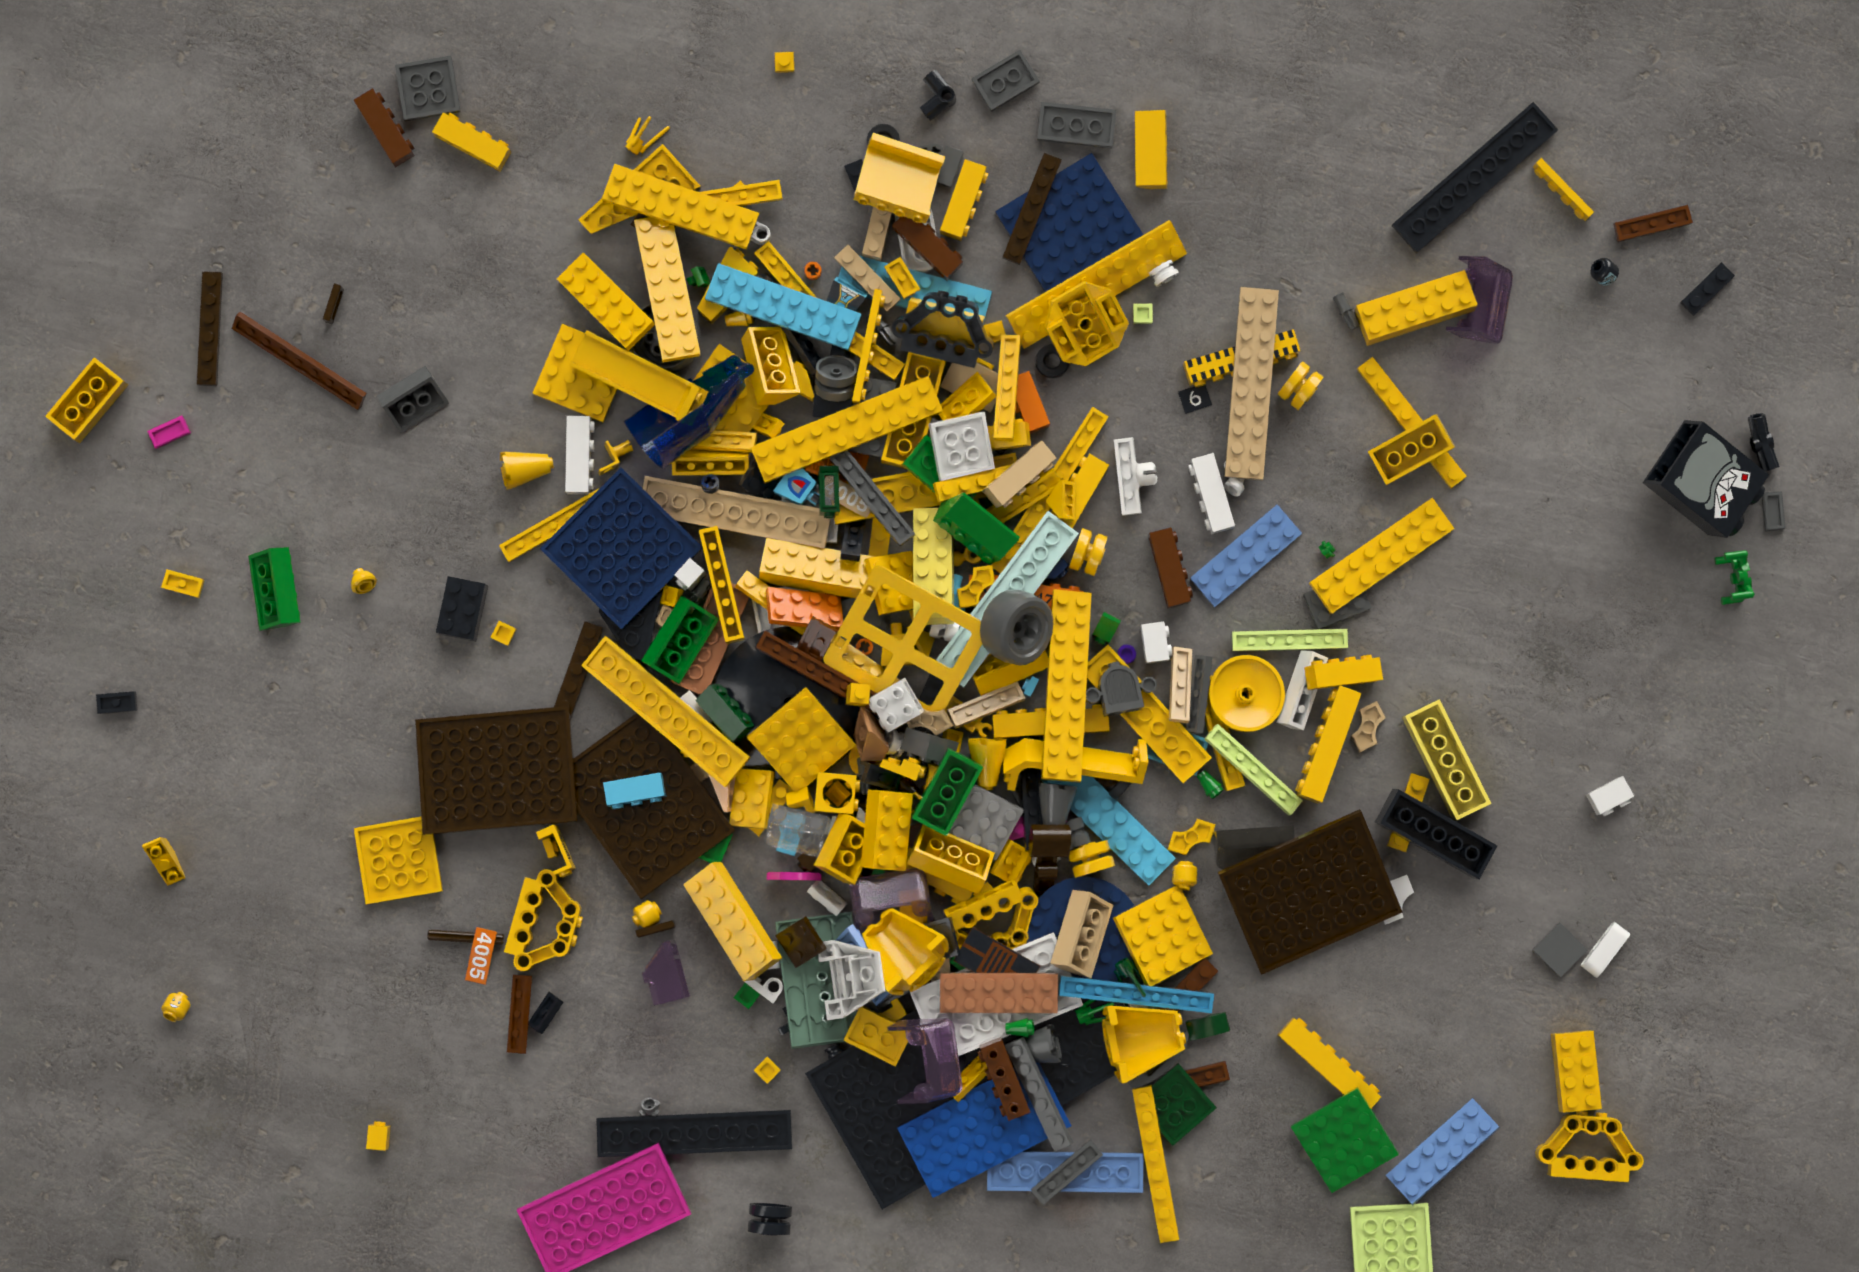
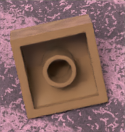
M861 706L853 734L861 761H882L885 758V754L889 751V744L884 738V729L881 728L879 720L864 706Z

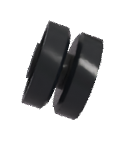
M750 1203L749 1214L754 1217H761V1219L749 1220L748 1232L770 1236L790 1235L791 1224L779 1219L790 1218L792 1216V1206L773 1203Z

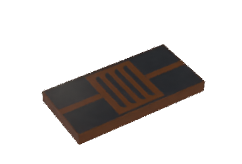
M972 927L960 948L961 955L956 956L953 960L974 973H1037L1040 965Z

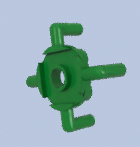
M1746 550L1727 552L1722 557H1715V565L1731 563L1733 573H1730V581L1732 585L1735 584L1736 593H1731L1728 597H1721V604L1740 603L1744 599L1753 598L1755 593L1752 589V579L1748 577L1747 572L1750 571L1748 552Z

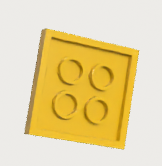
M913 551L871 557L864 560L868 576L875 566L880 565L913 583ZM886 584L881 585L874 598L879 615L913 609V599Z

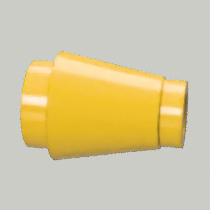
M736 311L725 315V323L727 327L750 326V324L754 323V317Z

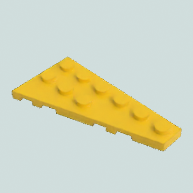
M663 144L634 169L658 179L664 178L670 183L691 190L701 187ZM600 199L578 221L590 234H593L637 215V212Z

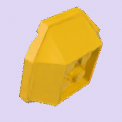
M1083 281L1050 301L1045 330L1063 362L1087 366L1119 347L1129 322L1111 289ZM1087 319L1086 325L1081 327V322Z

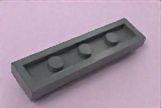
M1195 655L1190 721L1186 723L1185 728L1188 732L1203 733L1213 657Z
M1090 1139L1031 1188V1191L1044 1205L1102 1157L1103 1154Z

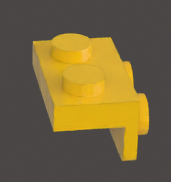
M1008 839L989 873L1005 882L1014 879L1018 883L1032 857H1030L1029 852H1025L1024 847Z

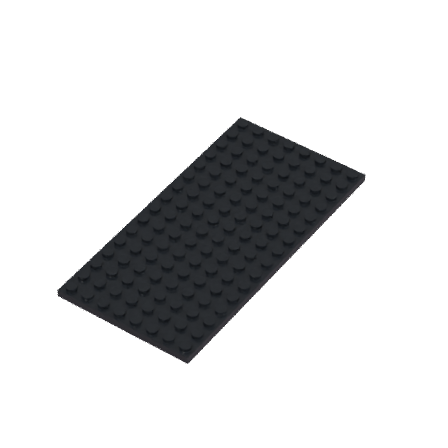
M1081 998L1082 1003H1085L1086 1001L1089 1000V999ZM1096 1000L1087 1007L1090 1006L1091 1009L1111 1002ZM1113 1002L1114 1006L1125 1007L1123 1003ZM1079 1007L1034 1025V1031L1049 1024H1053L1056 1029L1053 1035L1059 1039L1061 1058L1059 1059L1061 1062L1040 1063L1061 1106L1115 1075L1114 1071H1117L1116 1067L1111 1066L1107 1055L1102 1022L1089 1025L1085 1023L1080 1024L1075 1012ZM917 1009L896 1021L913 1030L896 1067L852 1046L805 1073L882 1210L926 1185L897 1127L953 1099V1096L945 1087L957 1077H944L935 1071L932 1065L934 1051L931 1044H920V1024L922 1022ZM1102 1010L1094 1013L1093 1018L1106 1017V1015H1103ZM1009 1035L1002 1038V1041L1006 1045L1023 1036ZM980 1048L965 1053V1068L978 1056L977 1052L981 1051ZM955 1057L942 1064L945 1067H953L957 1062V1058ZM987 1075L975 1087L988 1081Z

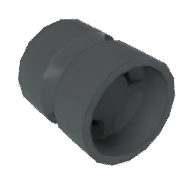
M1082 817L1065 823L1071 829L1070 850L1091 842L1088 833L1083 831L1085 825Z

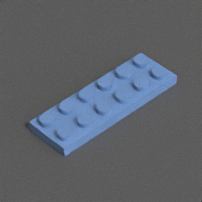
M1276 505L1196 572L1190 580L1215 608L1298 538L1302 532L1283 510Z
M1472 1098L1394 1167L1386 1177L1414 1205L1500 1127Z

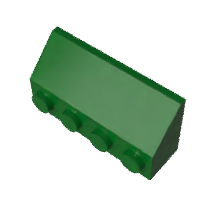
M964 492L942 502L933 519L940 528L946 530L954 539L960 541L969 551L975 553L983 562L989 565L1001 560L1020 538Z
M289 547L268 548L249 555L259 631L300 623V612L298 610Z
M681 595L641 661L680 684L719 621V618Z

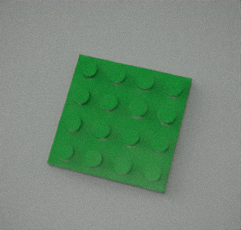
M1358 1087L1291 1125L1293 1132L1331 1193L1399 1155V1152Z

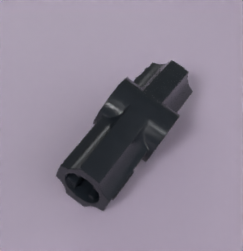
M1756 413L1748 417L1751 432L1750 445L1753 452L1757 454L1761 469L1767 472L1780 467L1773 449L1774 440L1768 430L1765 414Z

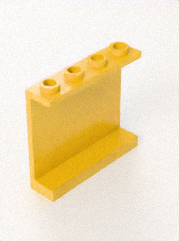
M873 133L868 142L853 200L858 201L862 205L876 207L880 211H888L899 217L910 218L917 223H926L931 213L929 210L945 156Z

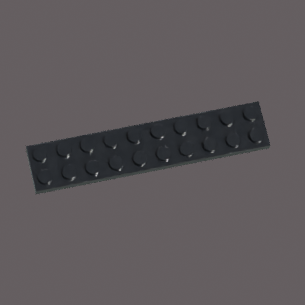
M1532 102L1391 226L1417 254L1558 131V128Z
M791 1110L596 1118L597 1157L631 1156L659 1143L664 1155L792 1149Z

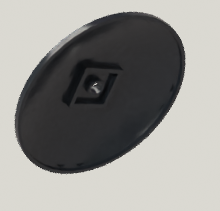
M791 627L765 630L794 647L798 646L803 636ZM760 632L744 641L731 653L720 670L716 684L725 687L730 698L737 701L741 711L751 718V722L755 726L740 742L734 743L751 757L745 766L753 770L775 772L774 779L784 780L749 741L747 736L783 707L786 698H793L807 687L854 742L853 734L860 707L846 705L845 698L755 649L763 632ZM848 751L844 756H842L838 761H836V762H835L832 766H830L827 770H829L830 768H832L833 766H835L837 763H839L850 751Z

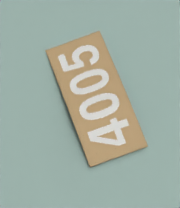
M827 476L825 479V496L834 501V477ZM839 480V504L867 518L870 509L850 485Z

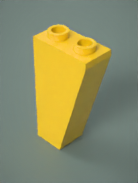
M730 247L721 262L722 265L753 276L759 275L757 271L759 268L752 261L748 263L743 258L745 255L738 248L734 250ZM707 288L697 309L704 318L713 324L728 308L705 300Z

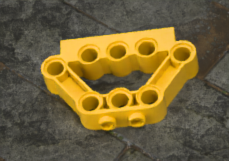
M542 870L539 872L536 880L525 877L504 949L505 953L515 955L513 963L516 969L520 971H528L534 965L556 956H566L569 954L571 947H575L577 942L576 929L581 927L583 917L580 916L581 905L570 897L558 881V876L554 875L552 870ZM545 874L552 876V882L548 885L543 882ZM544 887L560 907L563 918L556 926L557 939L548 945L526 953L527 945L533 940L531 929L538 921L536 912L537 908L543 903L542 890ZM532 894H536L539 898L536 905H532L529 902V897ZM570 904H573L576 908V912L573 915H568L566 912V908ZM526 913L533 915V921L530 924L524 921ZM564 923H568L571 927L568 934H564L561 931V926ZM522 931L528 935L527 941L523 943L518 938L519 933ZM558 942L565 944V950L562 953L557 952L555 948ZM522 956H526L529 959V964L526 967L520 965L519 961Z
M1013 879L943 911L946 918L952 917L958 946L961 948L968 936V933L960 930L961 928H972L976 925L977 921L981 919L990 920L994 917L995 913L999 911L1008 912L1016 904L1012 923L1008 931L1004 933L995 932L991 935V938L996 941L1004 940L1003 945L1014 949L1027 943L1026 940L1029 938L1027 932L1033 909L1038 905V897L1030 887L1019 888ZM1025 896H1031L1028 902H1023ZM1002 898H1007L1005 904H999ZM984 906L990 907L987 912H981V909ZM966 914H972L969 920H963ZM1016 932H1022L1019 938H1013V935Z
M1576 1111V1114L1563 1116L1558 1128L1535 1151L1537 1160L1548 1164L1547 1175L1554 1177L1629 1182V1171L1639 1170L1644 1163L1642 1155L1635 1151L1622 1131L1620 1121L1607 1117V1113L1596 1112L1595 1116H1590L1586 1111ZM1574 1119L1576 1126L1570 1130L1567 1126L1568 1121ZM1593 1120L1595 1123L1594 1130L1589 1131L1587 1129V1123ZM1609 1122H1613L1615 1128L1609 1133L1606 1126ZM1580 1130L1590 1135L1602 1132L1607 1136L1619 1154L1621 1162H1617L1609 1157L1597 1160L1587 1155L1578 1159L1570 1154H1565L1561 1157H1557V1154L1573 1135ZM1548 1148L1551 1151V1155L1548 1159H1544L1542 1152ZM1631 1155H1634L1636 1157V1163L1630 1166L1628 1163V1158ZM1572 1158L1574 1164L1572 1168L1567 1169L1565 1162L1567 1159ZM1587 1160H1592L1593 1167L1590 1170L1585 1168ZM1607 1161H1610L1612 1163V1169L1606 1172L1604 1169V1164Z

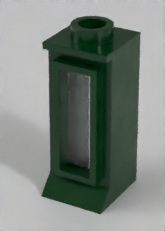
M819 466V516L832 519L835 516H839L840 513L839 466Z

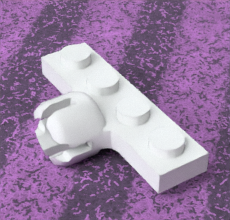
M1133 437L1115 439L1114 446L1122 516L1142 514L1139 490L1142 486L1155 485L1157 483V476L1149 474L1157 472L1156 466L1152 462L1140 464L1136 462Z

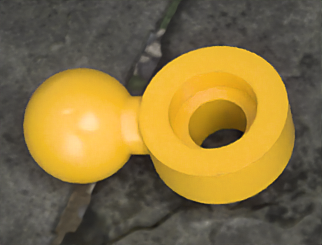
M967 547L964 553L954 551V566H960L965 560L971 564H977L982 559L979 556L972 558V552Z

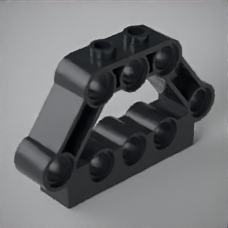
M945 291L927 293L918 305L904 316L897 317L892 325L893 334L903 339L900 350L975 368L978 358L989 357L994 349V342L988 337L979 317L978 305L969 301L965 296L957 295V297L949 296V293ZM927 299H934L936 306H928L926 303ZM951 303L954 305L955 310L949 312L946 310L945 305ZM971 308L974 315L966 316L964 309ZM935 311L941 312L947 318L959 316L964 321L974 345L968 344L964 339L950 340L945 334L933 336L927 330L917 332L911 329ZM904 323L907 326V330H899L897 324ZM925 336L928 342L922 344L918 341V337ZM943 340L946 343V347L939 348L936 342ZM986 343L989 346V350L982 351L979 345ZM962 345L965 348V352L958 353L955 350V346Z

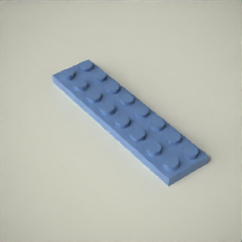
M1023 1151L987 1170V1191H1031V1188L1075 1152ZM1101 1152L1103 1154L1102 1157L1059 1191L1143 1193V1153Z

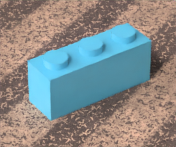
M662 773L603 782L606 804L609 807L612 806V809L624 808L623 804L631 803V806L642 805V801L650 800V803L660 802L663 797H666Z

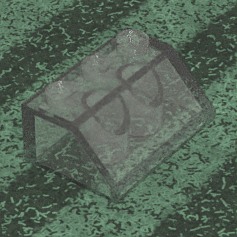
M773 804L768 820L766 845L818 857L828 837L831 819L828 816Z

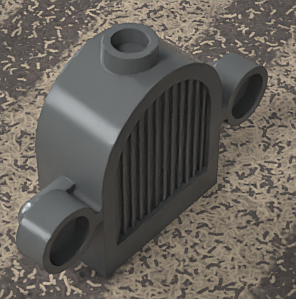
M1113 662L1108 664L1109 668L1100 677L1098 689L1091 687L1086 691V702L1094 704L1100 699L1103 715L1106 717L1142 710L1144 703L1141 691L1145 693L1153 692L1157 687V682L1152 677H1146L1139 683L1136 673L1131 668L1120 665L1119 662Z

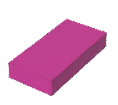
M182 415L147 431L155 449L191 434Z

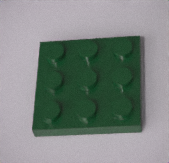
M1179 1063L1152 1085L1160 1132L1172 1146L1217 1108Z

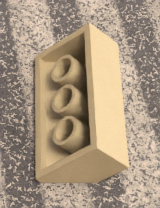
M1072 890L1050 964L1061 970L1091 979L1113 905L1091 892Z

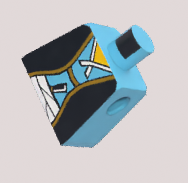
M836 277L832 283L827 302L856 311L866 299L868 293Z

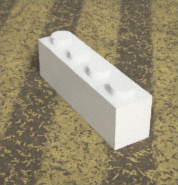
M567 416L565 492L567 494L588 495L590 490L594 489V478H591V471H594V459H591V452H594V440H591V433L595 432V422L592 421L590 416Z
M1214 453L1191 459V464L1188 465L1190 475H1194L1196 483H1193L1196 494H1200L1201 497L1199 506L1201 512L1206 514L1207 519L1204 522L1207 531L1210 530L1211 534L1234 528V520Z
M1300 651L1285 695L1284 705L1276 723L1291 729L1304 730L1318 690L1307 689L1304 667L1311 666L1313 661L1322 660L1323 664L1327 663V657L1313 651Z

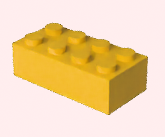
M911 297L906 314L922 300ZM926 301L928 306H936V303ZM945 306L946 310L949 312L955 310V308ZM935 311L911 329L917 332L927 330L933 336L945 334L950 340L964 339L968 344L974 345L964 321L959 316L947 318L941 312ZM964 311L966 316L974 315V313ZM979 315L983 324L985 316ZM903 323L902 331H905L907 326ZM925 336L918 337L920 343L926 344L928 342ZM943 340L936 342L939 348L946 347V343ZM962 345L955 346V350L958 353L965 352V348Z
M94 357L45 417L72 439L81 443L129 384Z
M1435 414L1369 450L1368 453L1385 484L1388 485L1454 449L1455 445L1440 418Z
M868 789L861 867L906 871L913 793Z
M923 824L916 836L907 864L979 894L987 879L995 853L948 833L945 836Z
M1586 1030L1551 1034L1559 1112L1602 1109L1594 1031Z

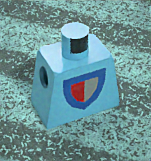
M803 468L783 476L773 490L776 495L798 505H804L807 500L815 506L819 503V494L814 491L817 482Z

